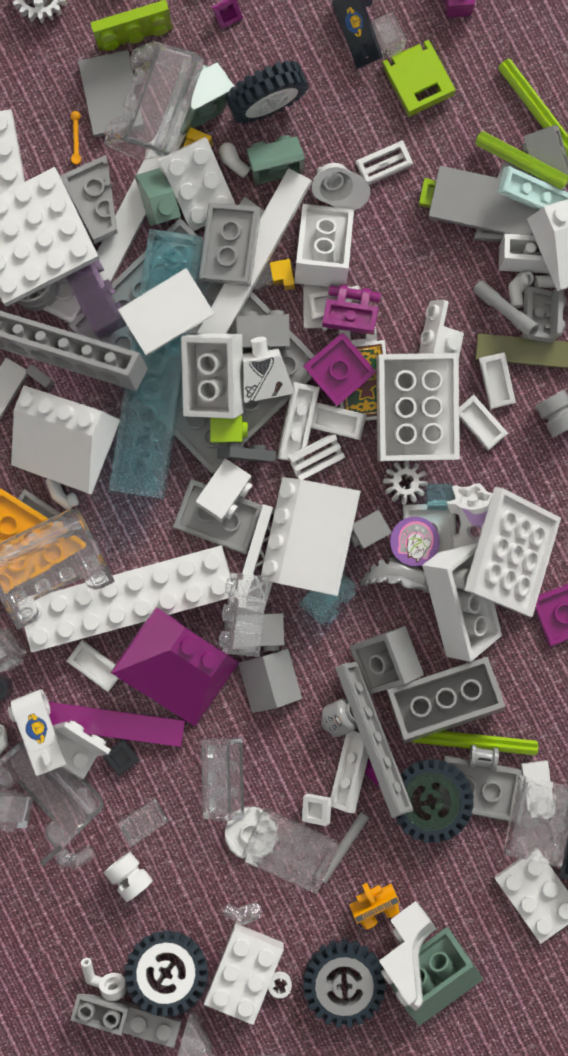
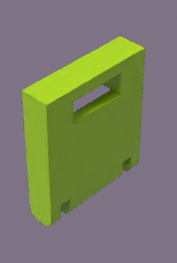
M429 40L423 42L424 51L421 45L418 44L392 56V66L387 59L382 61L383 69L408 117L455 95L456 89ZM437 85L436 90L438 93L418 102L416 94Z

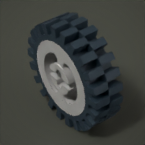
M341 939L340 943H336V940H334L328 946L322 945L318 952L315 951L312 954V959L308 960L306 970L304 971L303 989L305 1000L308 1001V1007L311 1011H315V1016L318 1019L322 1017L326 1024L330 1025L332 1022L338 1028H341L342 1024H347V1028H351L353 1023L358 1022V1025L364 1024V1019L368 1018L370 1020L373 1017V1012L375 1010L378 1012L381 1007L380 1003L385 997L386 983L381 973L383 970L382 965L377 960L375 953H371L365 945L360 946L357 941L349 943L347 939ZM338 967H351L360 974L355 976L350 969L346 968L348 998L352 997L357 989H361L351 999L340 1000L329 993V991H333L337 997L343 999L341 969L335 971L333 977H328L329 973Z

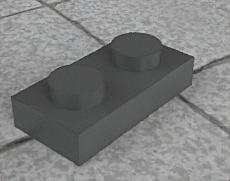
M228 442V447L217 449V458L219 459L226 458L229 460L259 463L276 462V451L266 450L265 445H251V448H243L244 443Z

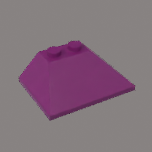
M155 607L112 669L111 674L193 726H196L239 661L220 648L214 647L184 627L176 619Z

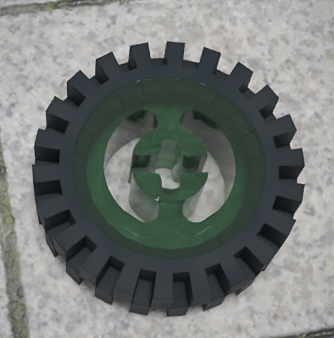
M429 759L412 764L400 774L413 807V811L395 817L396 823L403 828L404 833L411 835L415 840H422L424 843H441V841L452 839V837L457 836L463 830L472 814L474 796L470 782L462 771H459L456 766L446 761ZM436 782L448 790L451 796V808L445 816H441L439 811L444 806L445 800L437 802L435 808H432L431 804H424L421 806V809L431 815V819H427L417 812L414 806V793L422 785L425 787V792L420 796V801L427 800L429 794H432L434 798L442 797L443 793L433 786V783Z

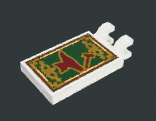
M376 326L374 335L365 334V339L351 340L350 331L338 330L339 335L344 333L376 371V356L386 354L385 340L377 341ZM376 373L341 402L340 408L367 414L365 421L377 420Z

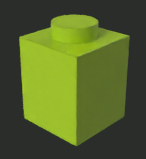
M242 415L235 418L210 417L211 444L243 443V438H248V422H243Z

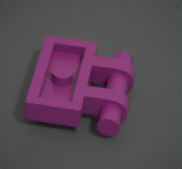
M340 284V287L330 285L328 295L338 298L337 300H326L322 327L374 335L378 307L369 306V302L380 303L381 293L371 292L369 288H363V290L352 289L344 284ZM346 298L361 300V303L346 302Z

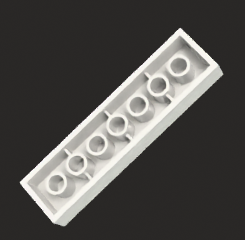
M221 545L18 601L32 653L145 622L155 607L170 615L236 596L224 549Z

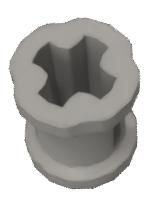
M471 745L468 767L472 769L475 766L490 768L491 771L496 772L499 749L493 748L488 750Z

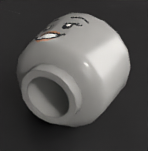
M347 699L337 700L326 705L322 710L321 725L332 736L340 737L357 729V724Z

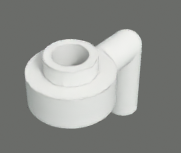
M84 958L81 961L85 982L100 988L101 996L105 1000L116 1001L126 994L127 986L123 975L109 973L102 978L94 974L90 958Z

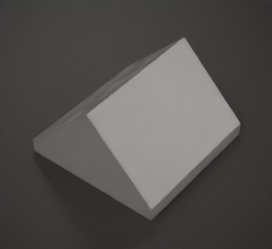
M288 649L238 663L252 713L278 708L302 699Z

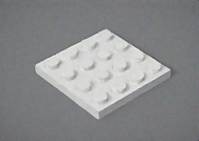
M55 167L0 194V297L6 307L100 260Z
M495 487L489 502L485 522L482 525V532L474 553L473 563L464 591L522 615L533 617L561 518L504 488Z

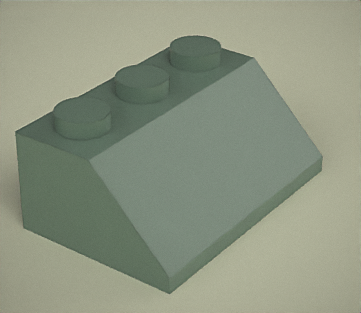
M448 927L421 945L419 966L423 1004L416 1011L409 1005L405 1009L420 1026L484 980ZM392 983L391 986L394 989L395 993L398 992L399 990L397 989L395 984Z

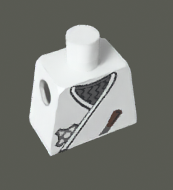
M266 337L253 338L251 340L252 352L243 354L244 403L294 394L292 383L279 348L268 349Z

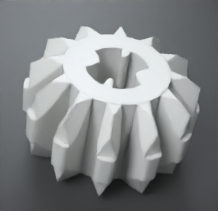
M405 460L403 469L398 462L394 463L396 472L387 469L386 473L392 479H383V483L392 485V487L385 490V493L395 492L391 499L393 502L400 495L402 496V505L407 503V496H409L412 503H415L417 498L414 492L419 496L425 494L423 490L418 488V486L425 487L428 485L427 481H419V478L426 475L425 471H421L418 474L415 472L419 464L415 463L412 469H409V461ZM401 476H406L405 479L408 477L411 479L410 489H405V486L403 488L400 487Z

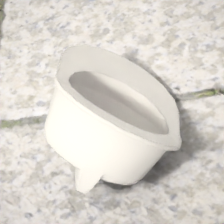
M329 163L317 168V175L312 182V192L317 199L334 207L356 210L367 203L370 197V186L364 178L349 171L342 164Z

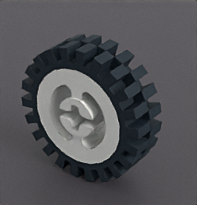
M288 60L282 64L277 62L273 67L270 65L265 66L262 71L258 69L254 71L252 76L247 75L244 77V81H238L235 84L236 86L229 89L230 92H227L225 99L237 123L242 122L245 124L249 121L252 123L258 118L263 120L267 115H275L274 112L278 110L279 112L285 110V106L290 107L294 104L293 101H298L301 99V96L306 94L309 85L299 63L293 60L289 62Z
M170 930L157 931L150 936L142 938V941L134 946V950L129 954L128 962L125 965L126 976L124 977L127 991L133 998L132 1000L142 1010L156 1016L172 1017L185 1013L201 999L207 986L208 964L204 953L191 938L179 932H172ZM163 954L178 956L183 961L186 969L185 978L180 980L179 969L177 966H174L171 970L172 979L165 978L161 983L163 986L176 985V990L169 994L158 993L152 988L148 980V970L150 968H154V978L159 982L163 976L160 972L161 969H168L172 965L170 961H157L158 957Z

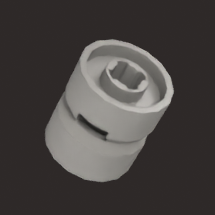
M565 390L535 405L541 419L549 420L546 425L552 438L568 430V394Z

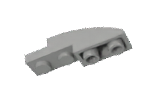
M78 993L70 1021L120 1036L125 1033L174 1048L182 1019L150 1014L133 1002L120 999L107 1001L102 996Z

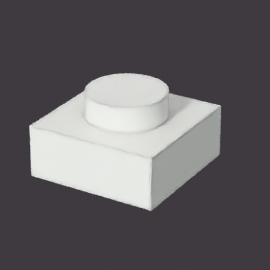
M308 793L304 795L302 822L323 826L330 824L332 798Z

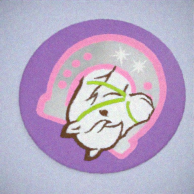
M408 517L401 520L394 527L390 537L393 554L399 561L410 566H420L436 555L440 544L437 529L430 521L422 517Z

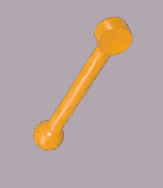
M73 111L70 116L73 120L74 147L71 161L74 165H79L82 161L79 155L78 120L81 115L78 111Z

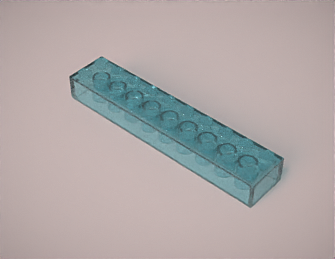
M149 229L139 296L187 268L198 285L203 248L202 236ZM190 330L148 356L145 355L133 335L131 350L140 353L148 369L137 391L124 389L109 491L113 493L164 500L182 388L181 337L190 334Z

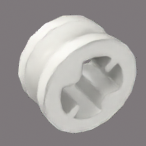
M274 973L268 987L273 997L284 998L291 992L292 981L287 973ZM276 979H280V982H282V979L286 981L285 990L280 991V988L278 990L274 989Z

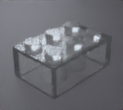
M519 775L503 853L516 858L562 867L568 836V785Z
M264 807L242 853V857L245 862L317 894L340 845L335 839Z

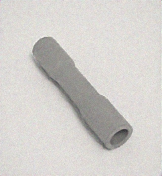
M482 280L475 285L473 293L509 319L527 337L531 338L537 333L539 325L502 298L486 282Z

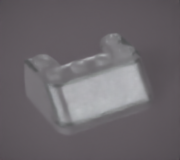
M153 41L138 46L132 52L130 62H132V69L136 72L132 79L134 84L132 91L124 101L123 107L125 111L122 117L109 121L104 131L106 135L104 144L138 161L163 157L171 153L177 142L204 64V58L194 52Z
M66 510L0 542V599L17 629L31 624L38 617L39 609L35 600L82 577L87 586L93 590L104 588L115 582L79 510Z

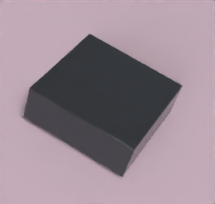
M125 739L114 746L108 755H103L118 776L140 760Z

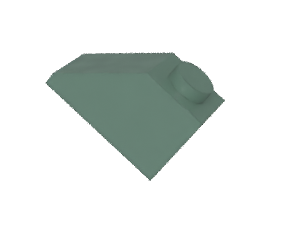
M160 168L134 175L149 226L181 217L174 191Z

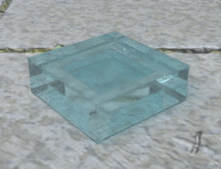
M428 484L425 489L427 510H449L447 501L454 500L452 484Z

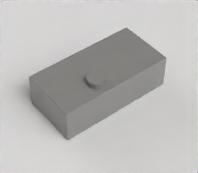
M488 657L387 690V695L404 744L502 712L506 707Z

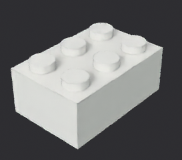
M190 333L182 336L183 416L235 418L244 413L242 334Z
M235 923L205 996L204 1005L254 1025L284 950V943Z

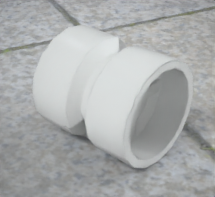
M130 851L104 871L105 876L112 885H118L117 891L126 902L141 893L153 881L144 869L138 868L139 862Z

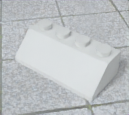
M478 543L439 552L423 564L446 657L469 662L474 660L502 636L495 604L464 591Z

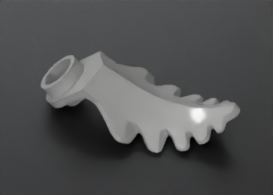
M390 557L388 564L383 560H379L378 567L372 565L370 573L366 572L365 577L360 582L362 586L388 581L389 584L401 583L407 589H421L430 593L424 571L418 566H410L399 562L395 557Z

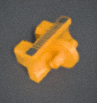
M368 883L362 885L365 892L356 896L357 901L349 904L357 924L361 923L366 930L376 926L378 923L375 917L376 914L384 911L387 918H392L400 913L398 906L400 901L392 884L383 888L378 885L370 889Z

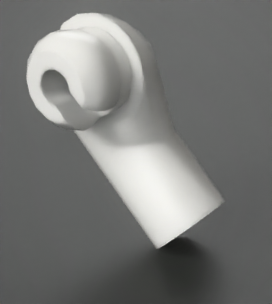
M530 271L520 272L508 285L510 303L516 309L524 306L522 293L534 281V276Z

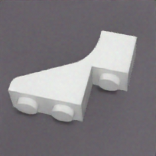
M415 901L390 920L395 927L392 932L401 945L379 962L384 968L381 973L390 985L394 983L399 990L395 994L404 1007L409 1005L416 1011L423 1004L419 951L424 940L437 928L423 908Z

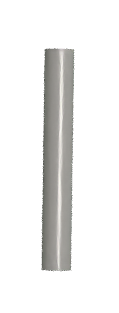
M360 812L317 877L323 883H327L368 821L369 817L363 812Z

